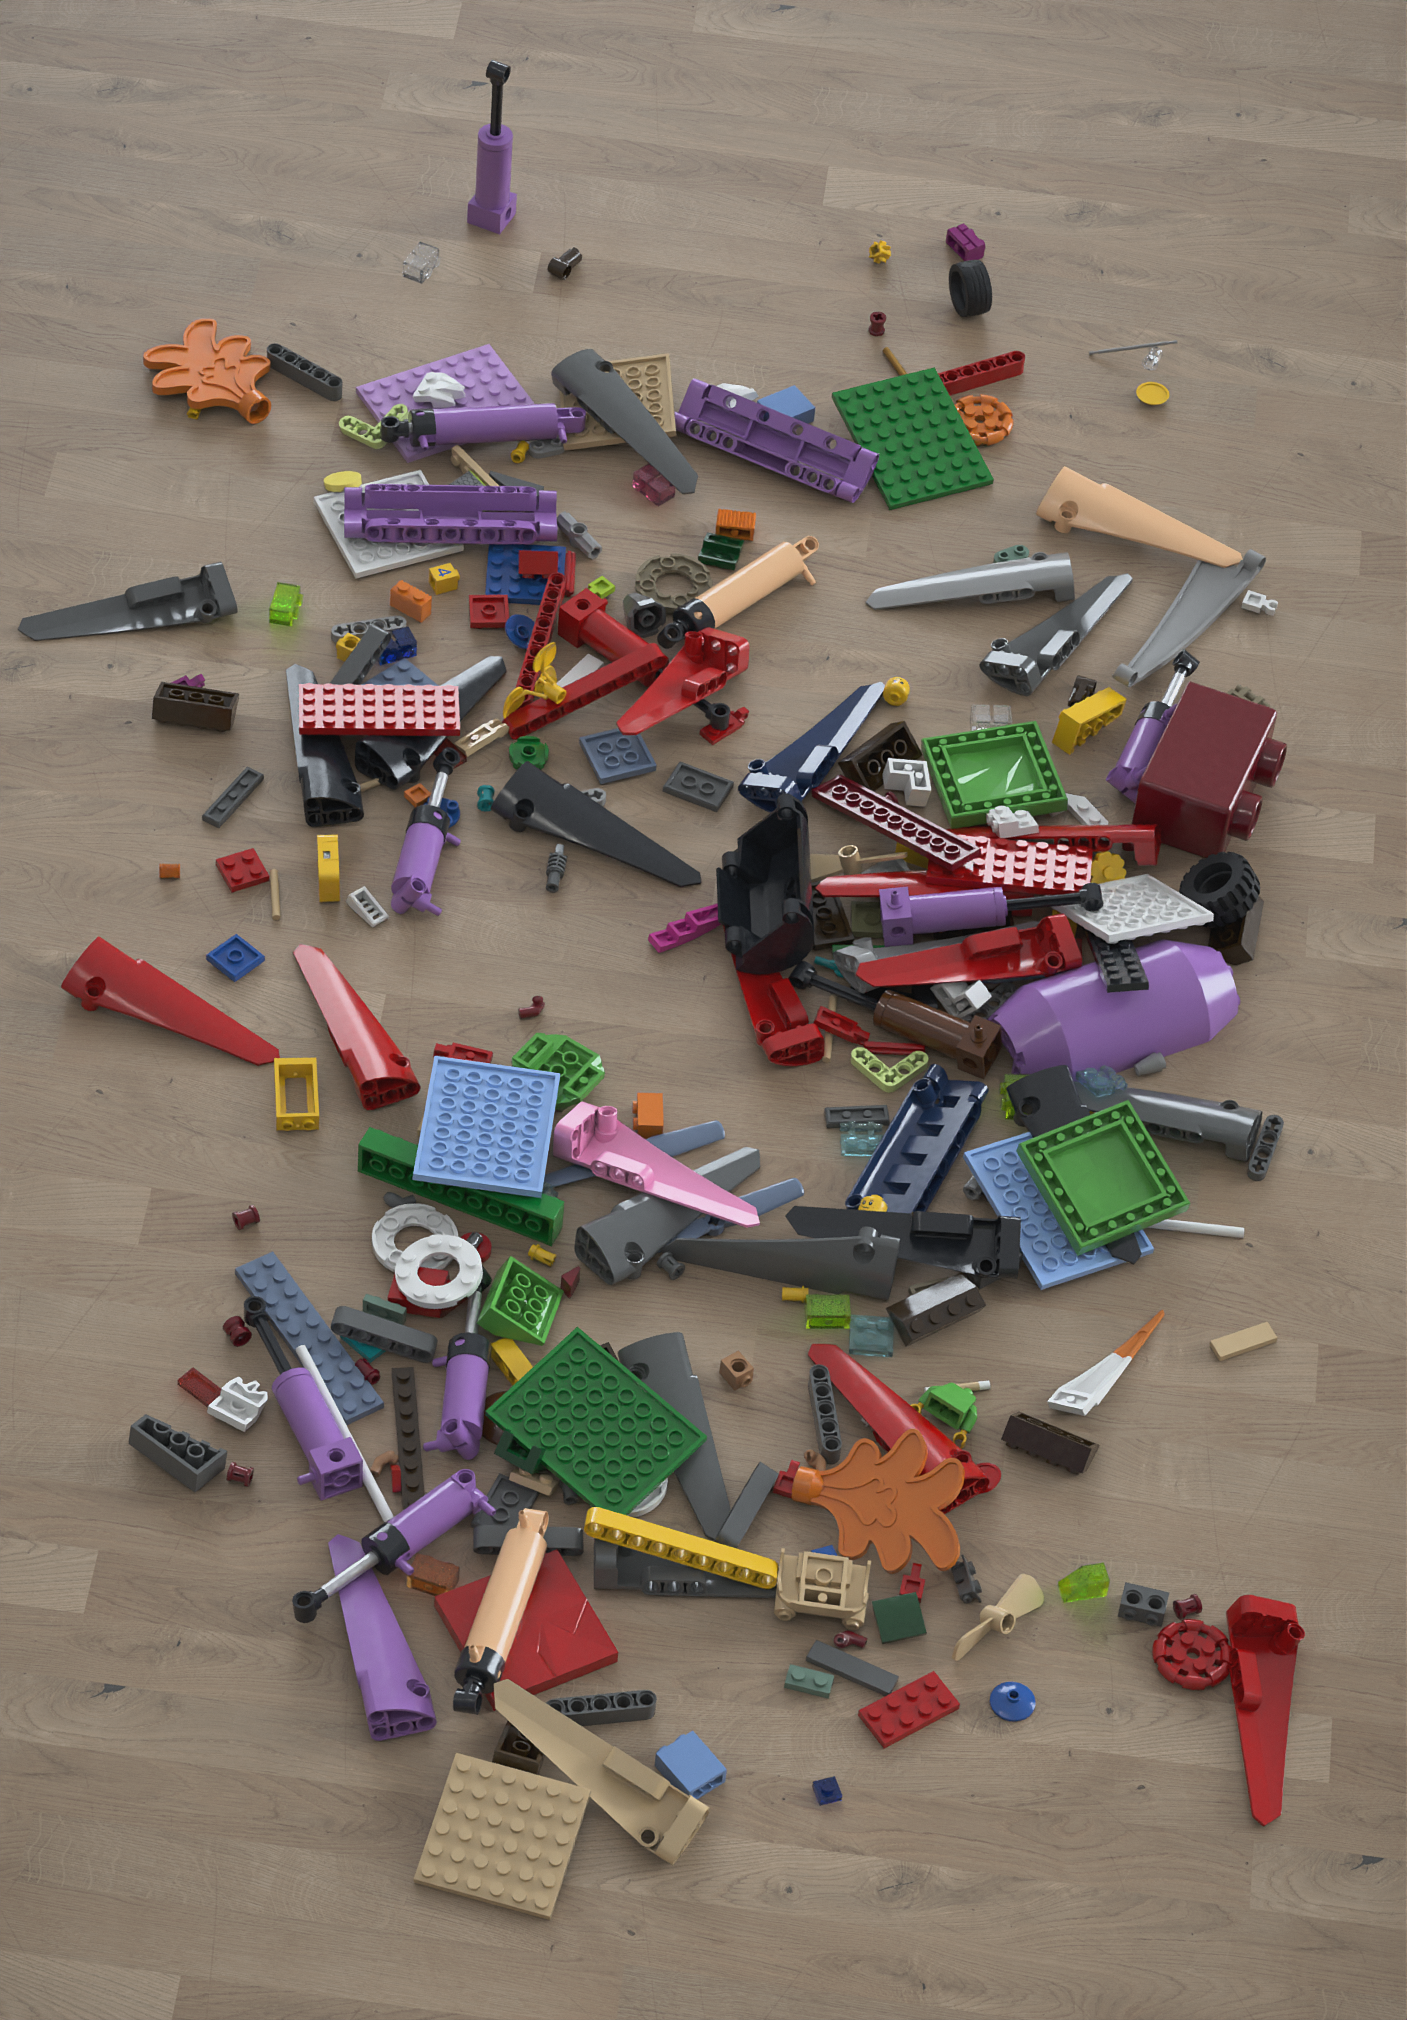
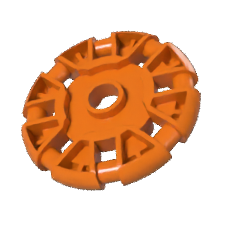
M983 394L975 397L968 395L958 399L956 404H954L976 446L981 444L989 446L999 443L1004 439V436L1010 434L1013 428L1014 421L1011 410L1004 402H998V399Z

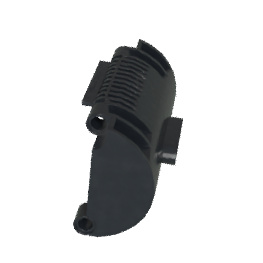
M791 794L779 795L777 798V808L737 838L738 848L735 851L724 853L722 855V869L719 867L716 869L718 922L725 927V948L735 955L737 971L750 974L782 972L800 963L813 948L814 919L808 814L802 802Z

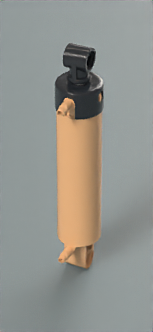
M807 536L794 545L782 542L696 598L675 609L673 612V623L668 624L657 636L659 645L669 649L682 639H685V633L698 632L706 627L716 629L801 573L807 582L813 586L816 581L804 561L819 548L817 539Z
M526 1508L519 1511L517 1528L510 1529L505 1536L465 1647L461 1651L454 1670V1677L457 1683L463 1687V1689L458 1688L454 1694L453 1710L456 1712L478 1715L482 1707V1694L494 1692V1683L501 1680L505 1669V1662L547 1550V1543L543 1538L548 1525L549 1516L547 1511Z

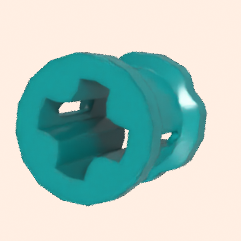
M482 785L477 790L479 797L477 807L484 812L491 811L490 808L494 802L495 789L490 785Z

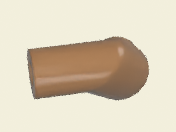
M812 1449L804 1453V1458L810 1466L819 1471L826 1470V1459Z
M388 1450L376 1457L370 1468L373 1477H379L384 1465L387 1463L389 1465L396 1464L399 1456L394 1451Z

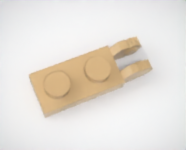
M495 718L454 743L455 749L468 757L496 738H502L508 733L509 727L498 718Z

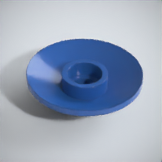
M521 614L509 617L505 624V631L509 640L517 647L527 649L535 622Z
M1018 1682L1001 1683L993 1689L990 1695V1706L993 1712L998 1717L1007 1721H1022L1028 1718L1035 1709L1036 1701L1033 1692L1027 1686Z

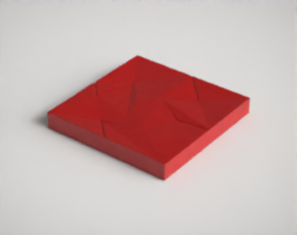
M557 1549L546 1553L543 1558L500 1680L509 1679L532 1695L618 1662L619 1652ZM491 1575L437 1595L434 1598V1607L460 1652L465 1647ZM494 1692L485 1694L495 1711Z

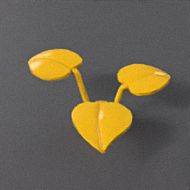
M555 642L544 646L534 659L533 670L535 672L541 670L540 677L535 683L534 692L529 690L523 691L522 687L515 688L508 695L504 703V719L520 707L526 694L541 697L545 700L549 698L557 704L561 703L565 698L566 690L556 684V671L550 665L556 655Z

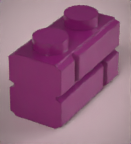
M963 223L947 231L946 243L963 261L983 258L986 247L985 242L975 235L973 229H969Z

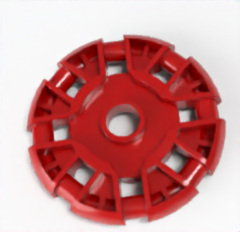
M1184 1619L1181 1623L1176 1624L1172 1622L1158 1633V1639L1154 1641L1152 1647L1154 1663H1157V1669L1160 1674L1172 1684L1177 1683L1182 1685V1688L1189 1690H1204L1207 1686L1214 1687L1220 1684L1229 1675V1665H1232L1233 1662L1232 1654H1230L1231 1646L1228 1645L1229 1639L1217 1627L1213 1625L1210 1627L1201 1620ZM1200 1632L1206 1634L1207 1637L1199 1636ZM1220 1647L1221 1650L1215 1651V1648ZM1195 1653L1198 1655V1658L1191 1659L1187 1654ZM1205 1673L1206 1678H1202L1199 1675Z

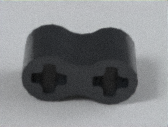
M934 984L912 985V999L938 1009L935 994L930 989Z

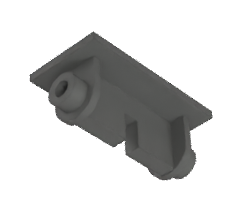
M961 1555L963 1562L957 1561L951 1567L956 1584L964 1581L956 1585L960 1599L964 1603H970L976 1597L980 1603L982 1601L979 1593L982 1592L979 1581L975 1580L973 1576L976 1574L975 1567L972 1561L968 1562L965 1556Z

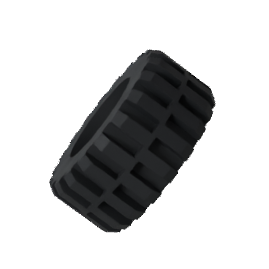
M1218 852L1217 855H1208V858H1202L1198 861V864L1190 868L1188 873H1185L1183 881L1180 883L1179 893L1214 913L1213 921L1201 925L1204 927H1224L1228 923L1236 922L1238 918L1244 917L1246 912L1253 908V904L1257 902L1258 895L1260 894L1259 879L1249 862L1242 855L1234 852Z

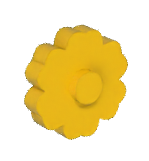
M1108 851L1096 853L1095 860H1092L1090 883L1100 884L1125 879L1126 870L1122 868L1125 864L1124 860L1116 853L1111 854Z

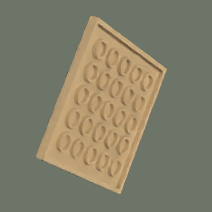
M669 353L609 361L612 363L614 370L633 391L667 436H677ZM560 391L561 408H582L572 393L566 396ZM586 412L584 431L566 433L567 442L563 444L565 451L626 442L617 433H609Z
M456 1753L414 1876V1883L550 1920L589 1801L591 1789Z

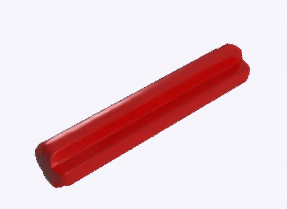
M568 551L565 555L564 576L566 578L565 595L567 597H571L574 594L576 553Z
M865 1041L863 1048L872 1054L909 1056L915 1051L925 1053V1046L913 1043Z

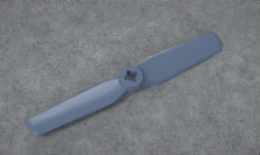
M715 1120L652 1136L646 1140L673 1157L725 1138V1131L722 1124ZM575 1164L545 1174L543 1185L546 1188H553L596 1175L591 1169Z
M791 1178L738 1198L756 1207L757 1214L760 1216L803 1196L804 1188L797 1178ZM707 1214L705 1217L693 1221L674 1239L699 1238L704 1234L717 1236L724 1231L725 1227L737 1224Z

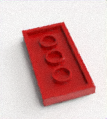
M932 1671L860 1709L858 1716L885 1749L958 1710L960 1703L935 1671Z

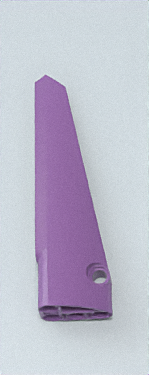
M337 1534L328 1542L335 1577L365 1556L360 1543L348 1537ZM371 1567L339 1590V1596L370 1736L376 1741H382L428 1731L435 1727L437 1721L430 1689L422 1677Z

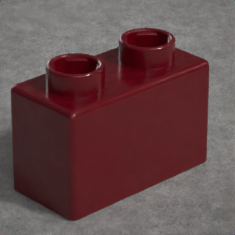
M1189 681L1139 782L1132 824H1158L1161 829L1162 844L1204 858H1208V855L1211 854L1217 855L1218 852H1225L1232 837L1248 841L1256 826L1263 801L1262 796L1253 793L1256 784L1269 788L1275 785L1287 752L1286 743L1272 739L1277 718L1276 710Z

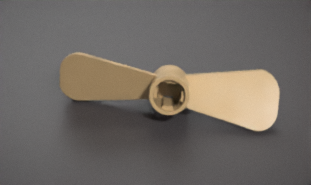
M854 845L841 848L838 851V855L810 854L811 882L813 883L841 873L844 875L860 874L863 871L862 864L897 860L908 855L907 852H898L860 859L858 848Z
M1020 1574L996 1606L987 1605L980 1613L981 1624L959 1639L954 1647L952 1659L960 1660L991 1629L1003 1634L1010 1633L1015 1626L1016 1618L1040 1607L1043 1604L1044 1596L1036 1580L1030 1575Z

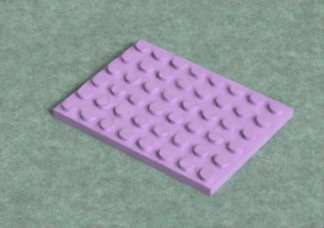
M490 344L356 387L357 395L378 423L397 404L406 405L408 412L411 409H446L433 408L431 402H415L413 399V394L423 378L430 372L445 373L465 387V398L455 399V406L447 408L534 404ZM399 436L396 442H392L407 463L451 449L456 445H463L428 446V449L424 451L421 447H412L409 438H404V436Z

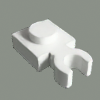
M1248 590L1241 608L1259 614L1263 610L1268 615H1274L1278 602L1266 600L1265 595Z

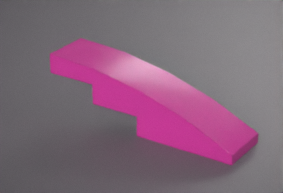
M718 904L686 912L684 919L670 922L665 930L649 934L648 941L658 953H661L702 936L721 925L718 922Z

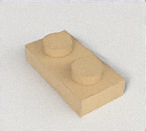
M519 1467L511 1472L509 1478L510 1481L548 1496L557 1490L559 1484L558 1481L553 1480L549 1475L530 1474Z

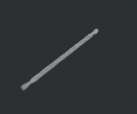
M1177 340L1111 348L1089 351V355L1178 343Z

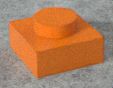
M421 783L404 791V797L415 808L426 803L431 795Z

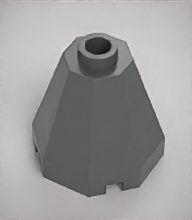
M636 592L628 594L624 598L623 610L627 628L641 638L656 635L659 632V626H663L666 623L665 607L654 599Z

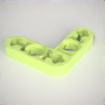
M397 404L384 417L393 416L398 418L399 421H403V419H408L409 412L406 405ZM345 416L340 419L339 426L343 434L374 449L383 448L387 444V442L380 439L381 421L376 427H373L352 416ZM361 430H367V433L363 435L358 434Z
M863 1047L853 1049L850 1059L851 1064L880 1089L888 1093L896 1091L925 1071L929 1060L926 1053L915 1051L889 1068ZM872 1067H877L880 1069V1071L875 1073L870 1071L869 1069ZM901 1069H906V1070H908L910 1073H909V1074H901V1073L899 1072V1070H901Z

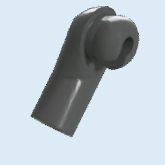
M387 1192L383 1197L385 1203L392 1208L404 1204H416L414 1195L402 1198L393 1192Z

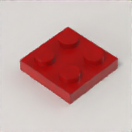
M469 595L470 628H505L506 621L509 618L508 595Z
M254 848L216 859V866L231 893L269 881V874Z

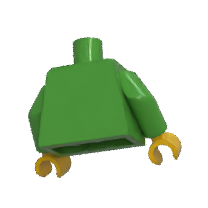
M948 1383L943 1386H931L919 1398V1403L911 1404V1406L921 1415V1409L923 1408L954 1429H960V1432L954 1434L953 1442L955 1443L958 1439L962 1440L960 1449L964 1448L967 1439L966 1434L970 1433L977 1420V1407L974 1405L976 1397L971 1389H962L954 1383Z

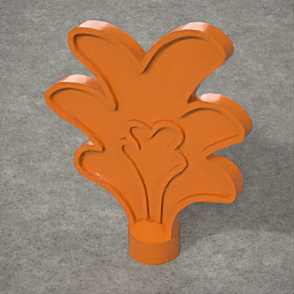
M203 318L192 322L184 332L183 345H160L144 353L143 364L145 367L163 370L153 378L152 391L154 394L172 395L187 393V404L193 409H203L212 406L230 407L238 410L239 414L251 424L260 423L270 413V400L254 386L259 378L270 371V360L262 355L246 356L251 349V339L247 336H229L216 344L217 322L214 319Z
M912 1428L907 1430L883 1457H881L878 1446L872 1440L863 1438L854 1444L846 1459L832 1469L819 1471L804 1466L799 1467L793 1482L792 1500L822 1507L835 1517L839 1528L838 1550L842 1557H848L849 1560L859 1559L867 1553L870 1544H874L883 1569L889 1574H896L911 1559L913 1550L911 1538L920 1544L940 1571L949 1570L956 1564L960 1556L958 1535L950 1520L940 1510L952 1503L960 1493L964 1483L965 1469L960 1460L948 1458L930 1472L919 1476L927 1460V1445L919 1430Z

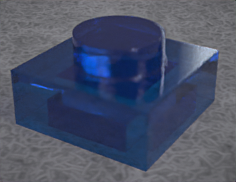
M835 1776L813 1781L812 1788L820 1806L842 1800V1793Z

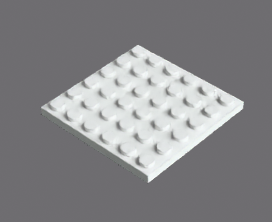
M418 470L366 483L359 487H362V493H365V486L369 484L429 485L422 471ZM345 489L342 492H331L314 497V504L355 579L464 551L463 544L372 542L367 540V538H344ZM367 509V510H410V511H419V509Z
M1149 874L1100 883L1104 904L1098 911H1087L1084 907H1080V904L1052 907V909L1064 913L1073 922L1078 923L1084 929L1091 931L1095 936L1102 938L1110 944H1115L1125 939L1134 940L1139 936H1152L1158 932L1168 933L1173 929H1186L1192 925L1201 926L1206 922L1213 921L1214 913Z

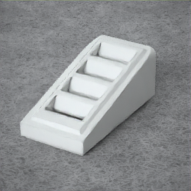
M365 886L348 895L346 903L371 927L389 918L388 914ZM378 914L380 917L374 920L372 917Z

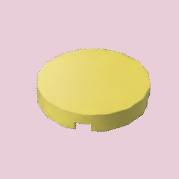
M354 471L337 472L324 478L325 489L331 492H342L345 487H359L362 484L361 474Z

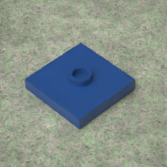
M235 934L206 955V960L233 982H236L263 963L265 956L238 934Z

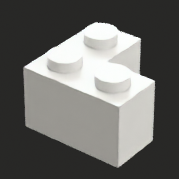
M888 758L882 774L884 788L903 790L906 805L926 807L931 793L927 761Z
M980 980L969 986L966 982L934 984L930 988L946 1011L958 1018H962L977 1010L992 997Z

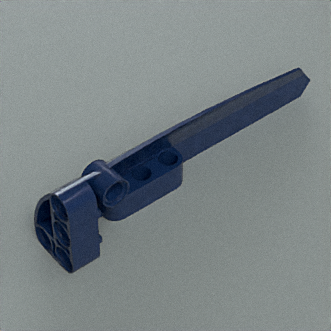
M882 682L860 686L809 731L767 762L763 759L751 761L748 765L750 773L744 777L738 786L739 793L749 802L769 813L777 808V798L779 795L791 794L802 802L810 790L818 787L883 696L885 685Z

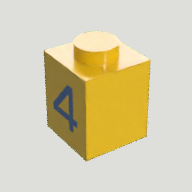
M451 563L429 568V584L436 595L458 589L460 575Z

